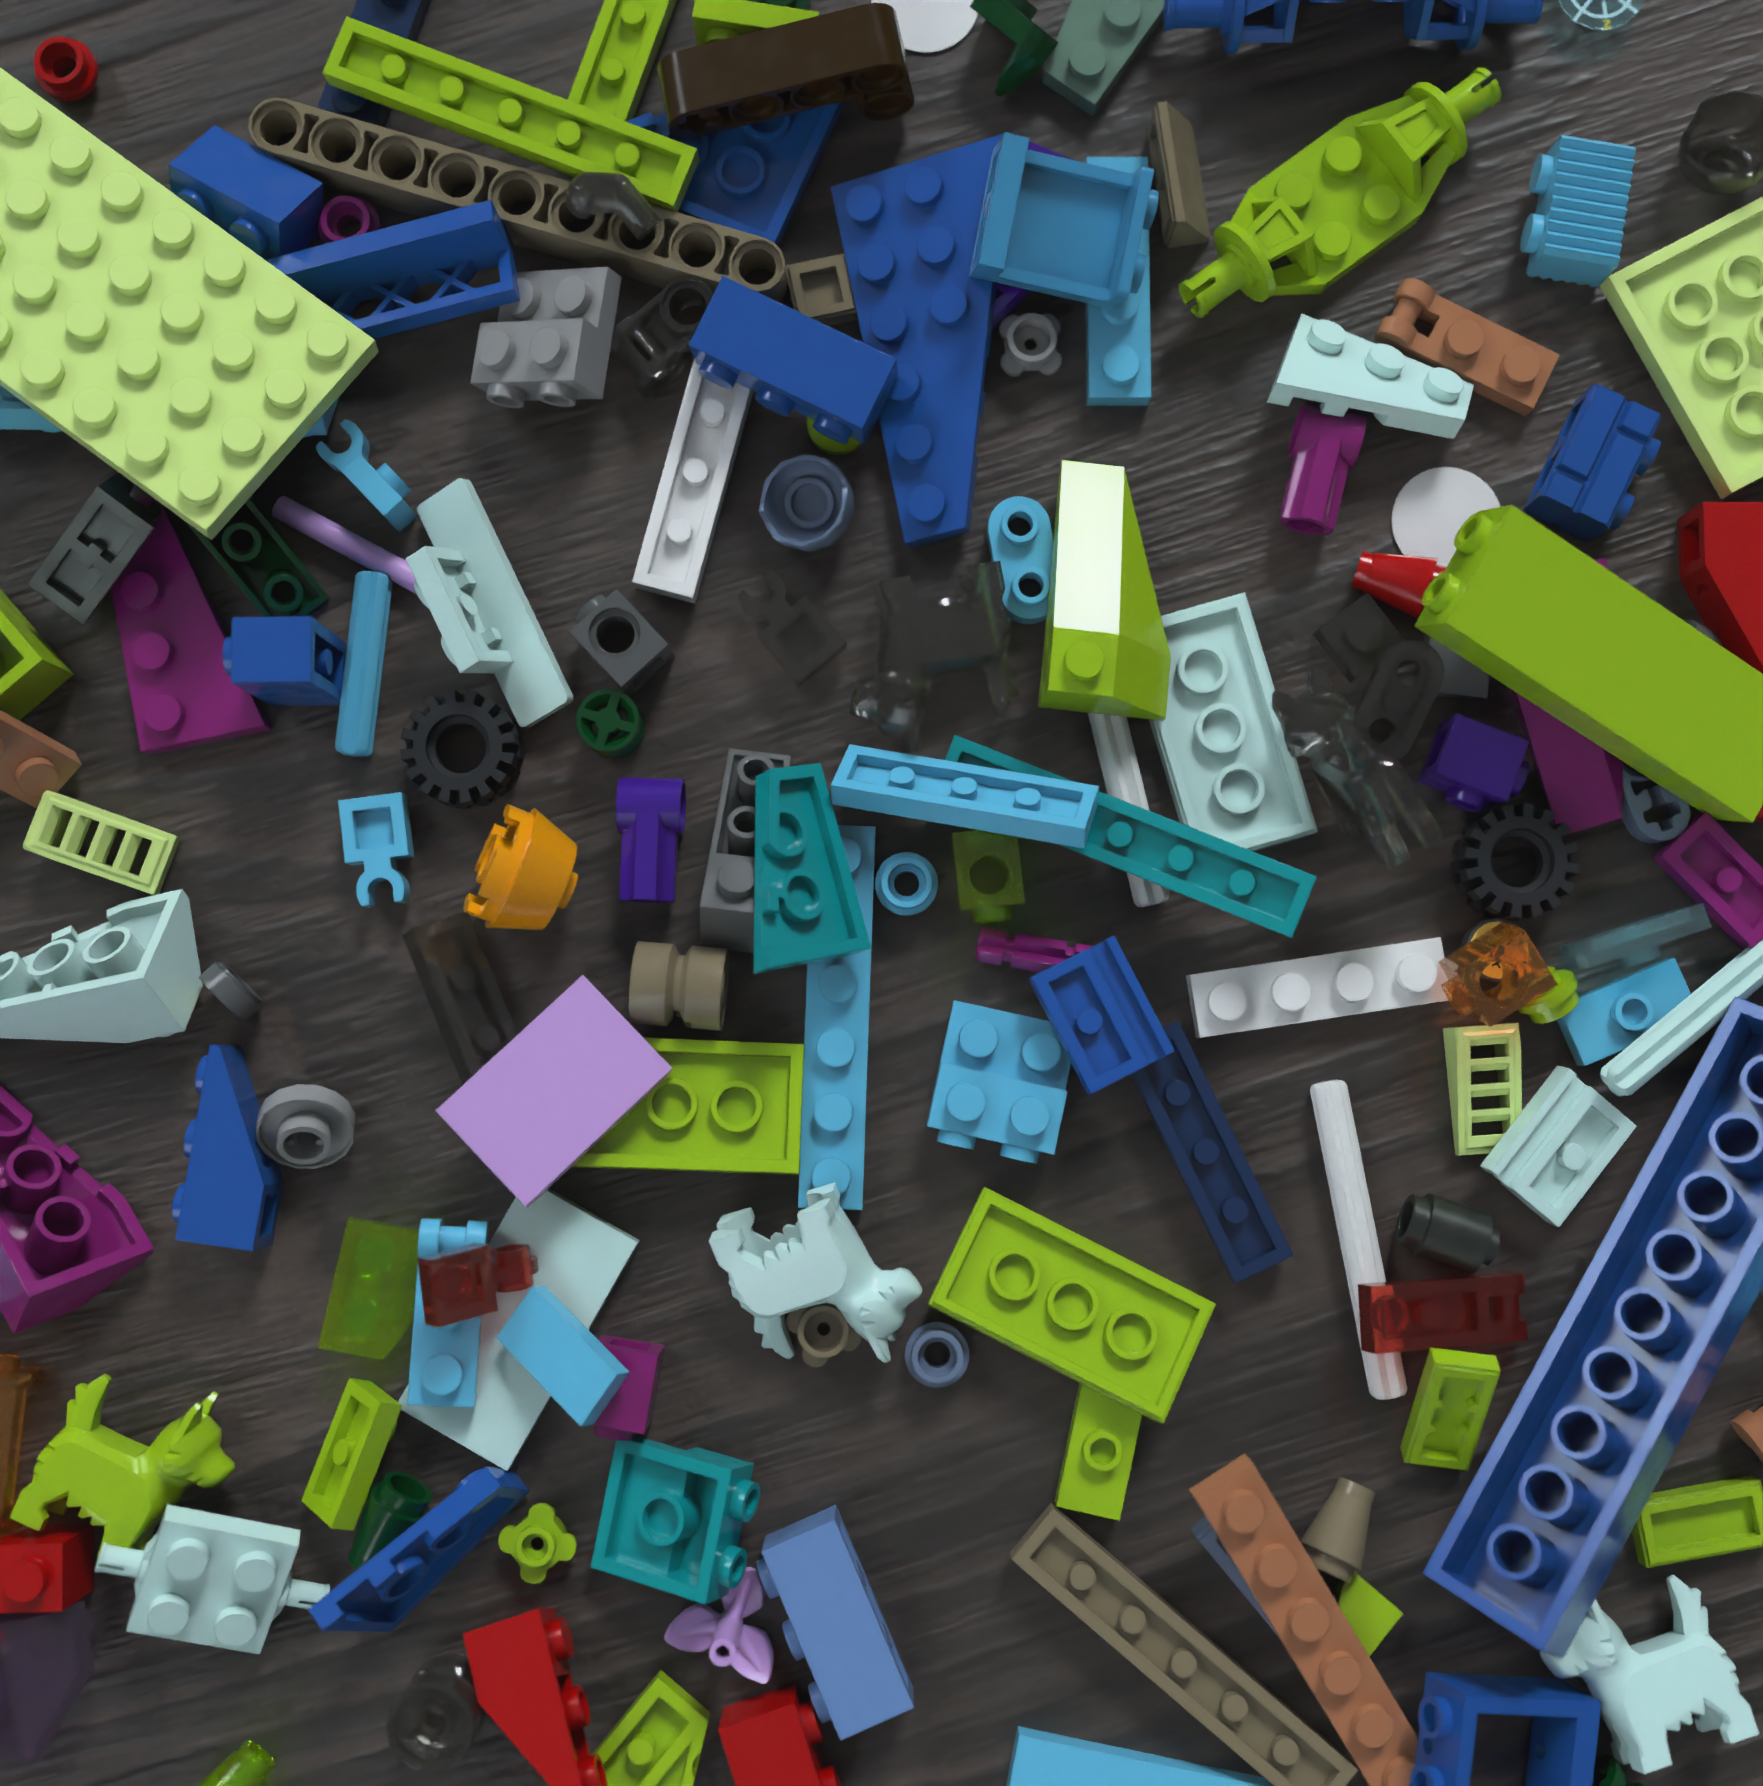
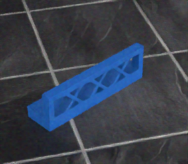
M491 200L266 259L275 268L373 339L520 301L513 241ZM494 266L499 267L500 282L479 288L467 285L479 270ZM433 282L441 286L429 301L418 304L408 301L419 286ZM373 298L382 301L371 316L357 320L349 317L361 301Z

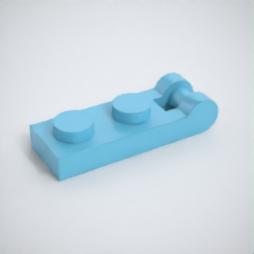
M421 1219L418 1237V1267L407 1405L474 1407L476 1404L489 1232L488 1221L468 1220L467 1227L443 1226L442 1219ZM441 1252L465 1253L464 1271L440 1270Z

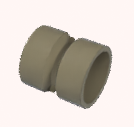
M638 941L634 950L630 975V1023L668 1026L674 1017H681L686 1028L722 1031L728 996L729 949L692 946L686 955H680L674 944Z

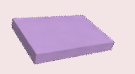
M582 975L435 1111L519 1201L528 1208L656 1088L673 1069L588 979Z

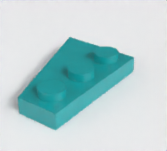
M821 763L772 768L756 776L754 974L854 955L870 949L871 945Z

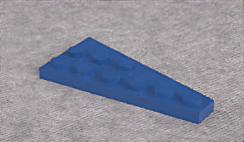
M1003 134L831 186L863 343L897 359L898 378L879 415V422L904 542L910 548L970 533L978 464L976 449L980 416H983L985 392L983 386L986 360L990 356L993 322L991 320L997 290L995 282L969 277L993 148Z

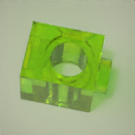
M981 830L952 833L950 847L958 915L973 913L974 924L1011 920V909L1021 908L1025 904L1018 838L1016 836ZM981 861H992L998 864L1005 875L1003 889L994 894L979 892L970 881V869Z

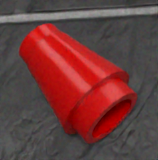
M1363 551L1351 587L1363 590L1364 593L1418 619L1420 613L1425 608L1422 605V598L1427 587L1436 576L1445 571L1446 567L1438 565V558L1385 553L1373 554Z

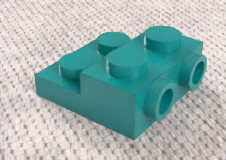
M633 1435L632 1440H616L591 1568L702 1604H708L729 1595V1590L735 1589L740 1584L747 1566V1551L738 1547L742 1524L752 1519L760 1500V1486L757 1482L751 1481L754 1463L699 1447L684 1450Z

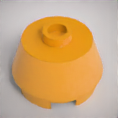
M507 804L502 815L504 816V823L508 824L507 828L494 823L474 871L478 872L476 882L481 884L477 894L479 897L468 893L465 897L463 911L485 920L486 928L543 930L552 919L558 907L566 908L575 890L578 874L572 872L577 855V844L536 808L527 812Z

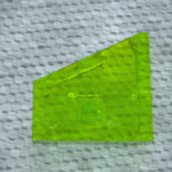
M353 1216L348 1218L318 1348L384 1360L414 1320L419 1229ZM441 1252L440 1270H455L464 1261L465 1253Z

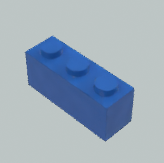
M722 276L689 343L696 364L700 365L698 372L709 381L727 389H733L735 383H738L757 392L756 401L767 409L787 417L790 416L792 410L815 420L812 426L816 431L842 444H846L849 437L866 444L898 378L896 358L725 276Z

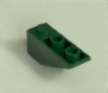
M253 494L213 540H210L187 523L263 617L305 616L329 599L328 594Z

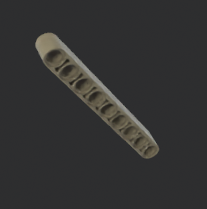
M284 98L264 100L254 108L249 117L248 129L252 140L259 149L322 182L324 190L341 195L359 197L369 203L420 218L491 200L513 241V245L592 268L609 267L619 276L709 302L722 276L781 304L784 303L787 297L788 280L783 253L774 242L764 237ZM296 133L287 144L276 145L278 140L284 135ZM356 150L347 161L334 163L336 157L342 152ZM415 167L413 173L407 178L392 180L395 173L401 168ZM459 185H475L473 190L466 196L460 198L450 197L453 190ZM524 200L534 202L532 209L527 213L521 215H511L509 213L511 208L518 202ZM591 218L595 220L586 231L577 233L567 230L576 219ZM642 234L654 238L648 247L641 250H632L626 247L629 240L634 236ZM696 252H708L714 255L713 260L703 267H691L685 264L687 258ZM755 269H766L774 274L771 280L761 285H753L744 280L745 276Z

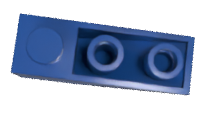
M210 1044L208 1055H204L201 1058L195 1075V1090L201 1096L197 1119H193L189 1123L184 1137L183 1151L185 1157L189 1158L185 1183L178 1187L172 1204V1219L174 1222H178L175 1240L253 1252L273 1245L284 1181L278 1163L264 1154L256 1141V1123L260 1106L241 1046Z

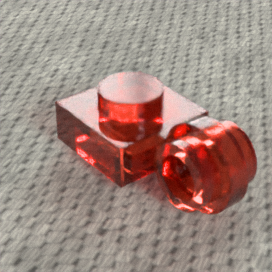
M472 1243L417 1258L425 1325L440 1328L498 1311L496 1292L519 1291L534 1285L533 1274L539 1271L537 1256L530 1255L528 1244H510L490 1250V1245Z

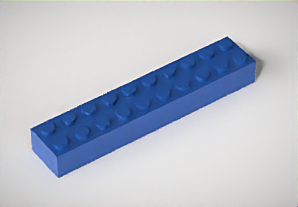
M1736 996L1733 999L1423 1571L1424 1575L1544 1653L1564 1657L1763 1286V1007Z

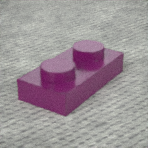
M1707 812L1695 815L1689 821L1682 834L1671 839L1652 859L1741 949L1753 948L1763 938V868Z

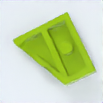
M660 1670L592 1753H597L602 1760L608 1786H693L710 1711Z

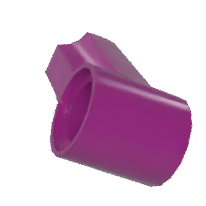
M1309 402L1302 403L1289 444L1288 457L1293 458L1285 486L1278 520L1279 524L1286 526L1290 531L1310 536L1330 535L1334 531L1347 473L1353 469L1362 446L1366 429V416L1346 412L1344 417L1323 414L1320 411V405Z

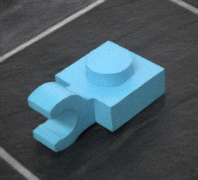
M344 419L340 425L351 437L349 449L344 453H333L327 445L320 441L316 445V450L332 469L344 474L400 533L417 517L416 513L403 500L411 492V489L386 463L382 464L377 470L369 464L370 446L367 437L356 424Z

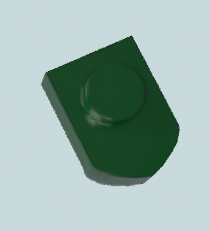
M974 0L970 5L973 10L1017 44L1000 75L995 89V93L1001 97L1013 91L1033 76L1044 65L1058 42L1031 21L1038 9L1027 0Z

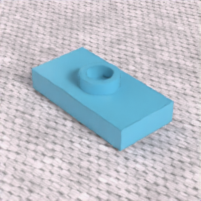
M1667 958L1579 995L1578 1005L1571 1012L1557 1019V1022L1576 1065L1586 1066L1624 1050L1691 993L1676 959Z

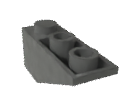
M729 748L700 902L701 946L728 948L733 951L754 953L756 776L769 769L790 767V755Z

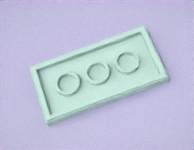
M1245 592L1162 615L1161 618L1171 654L1166 719L1164 721L1149 719L1179 822L1251 851L1317 833L1316 823Z
M550 1188L528 1208L515 1197L487 1247L475 1406L407 1405V1385L398 1401L402 1405L401 1410L508 1471L552 1396L496 1337L532 1286H546L590 1330L640 1240Z

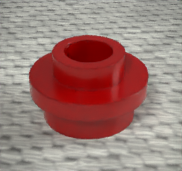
M63 36L51 37L39 45L34 55V74L41 88L56 100L65 102L79 100L88 95L97 83L99 76L98 62L90 49L78 40ZM75 66L69 75L62 77L63 72L67 68Z

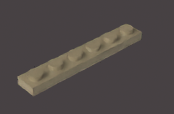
M1050 1503L1011 1550L1010 1557L1013 1562L1274 1786H1346L1358 1772V1768L1348 1756L1054 1504Z

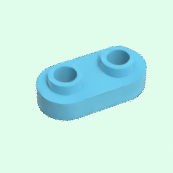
M1011 497L1003 500L994 508L988 521L987 541L998 602L1003 612L1016 622L1034 624L1045 620L1047 615L1053 549L1052 529L1046 510L1038 502L1028 497ZM1015 518H1022L1029 523L1031 531L1024 536L1014 535L1010 532L1008 523ZM1024 579H1034L1041 585L1042 592L1038 596L1027 597L1021 593L1019 583Z

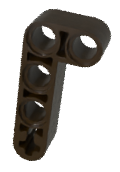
M885 3L863 4L676 51L662 58L657 65L668 130L673 135L692 138L855 98L860 113L864 118L873 121L890 120L910 111L915 102L897 14L892 6Z

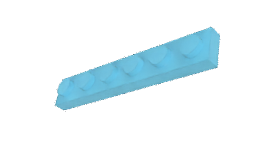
M838 825L871 948L854 955L807 964L798 1208L808 1207L806 1198L808 1190L835 1182L840 1193L839 1203L841 1208L846 1210H862L876 826Z

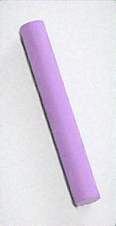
M284 495L274 504L272 509L273 518L372 571L386 574L390 581L416 594L414 588L415 578L406 560Z

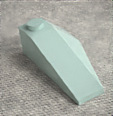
M179 889L126 901L107 910L106 917L109 921L79 934L71 925L52 933V942L26 957L21 958L18 953L13 951L1 955L0 1038L131 1043L184 1032L203 987V983L199 979L201 971L190 902L184 890Z

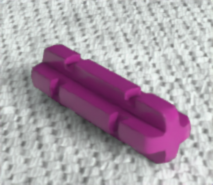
M983 928L978 934L975 956L979 962L1001 965L1002 961L1010 962V967L1042 972L1093 946L1076 943L1074 947H1067V941L1016 933L1015 937L1006 936L1007 931Z

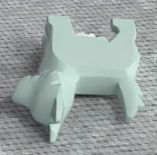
M835 1182L808 1190L806 1193L808 1207L798 1211V1221L795 1225H784L783 1233L775 1232L771 1239L753 1231L752 1225L755 1215L752 1207L721 1216L716 1224L718 1230L712 1232L709 1244L718 1265L728 1272L732 1296L739 1300L741 1308L754 1315V1331L763 1334L762 1347L774 1349L776 1353L784 1358L791 1359L795 1355V1351L785 1322V1314L822 1303H830L836 1305L848 1324L870 1343L876 1356L882 1362L891 1361L888 1340H897L895 1331L901 1328L906 1317L905 1308L921 1296L922 1287L909 1269L899 1267L893 1270H881L874 1264L856 1229L840 1206V1193Z
M1670 1575L1666 1579L1673 1609L1672 1631L1629 1646L1620 1628L1600 1609L1595 1599L1564 1657L1540 1651L1543 1663L1556 1677L1560 1679L1581 1677L1586 1682L1592 1696L1602 1702L1600 1714L1611 1732L1613 1741L1610 1746L1614 1758L1623 1765L1630 1763L1633 1770L1643 1774L1672 1765L1667 1742V1730L1679 1731L1680 1724L1690 1726L1693 1724L1692 1715H1695L1694 1721L1698 1731L1703 1733L1720 1729L1723 1741L1728 1744L1760 1734L1750 1704L1740 1695L1735 1664L1728 1658L1727 1652L1709 1635L1708 1609L1705 1606H1701V1591L1697 1588L1689 1589L1675 1575Z

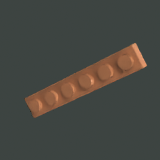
M1244 1453L1190 1488L1189 1491L1368 1786H1410V1776L1416 1761L1418 1737L1255 1465Z

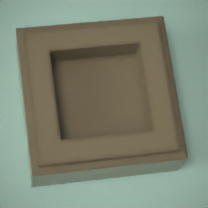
M844 253L786 265L788 287L794 310L827 326L858 320Z

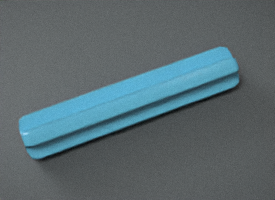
M360 571L355 576L335 739L336 751L347 756L366 757L370 756L373 752L393 585L386 574L376 571Z

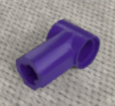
M619 778L616 794V825L618 833L622 834L619 900L639 903H676L678 836H682L684 833L686 818V785L684 779Z

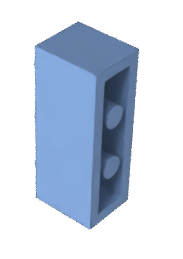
M837 1505L766 1535L761 1551L764 1558L756 1561L758 1573L769 1598L773 1599L780 1595L788 1614L789 1620L782 1622L784 1635L795 1660L799 1661L806 1657L815 1679L814 1682L808 1684V1689L820 1721L825 1723L832 1720L841 1741L913 1709V1685Z

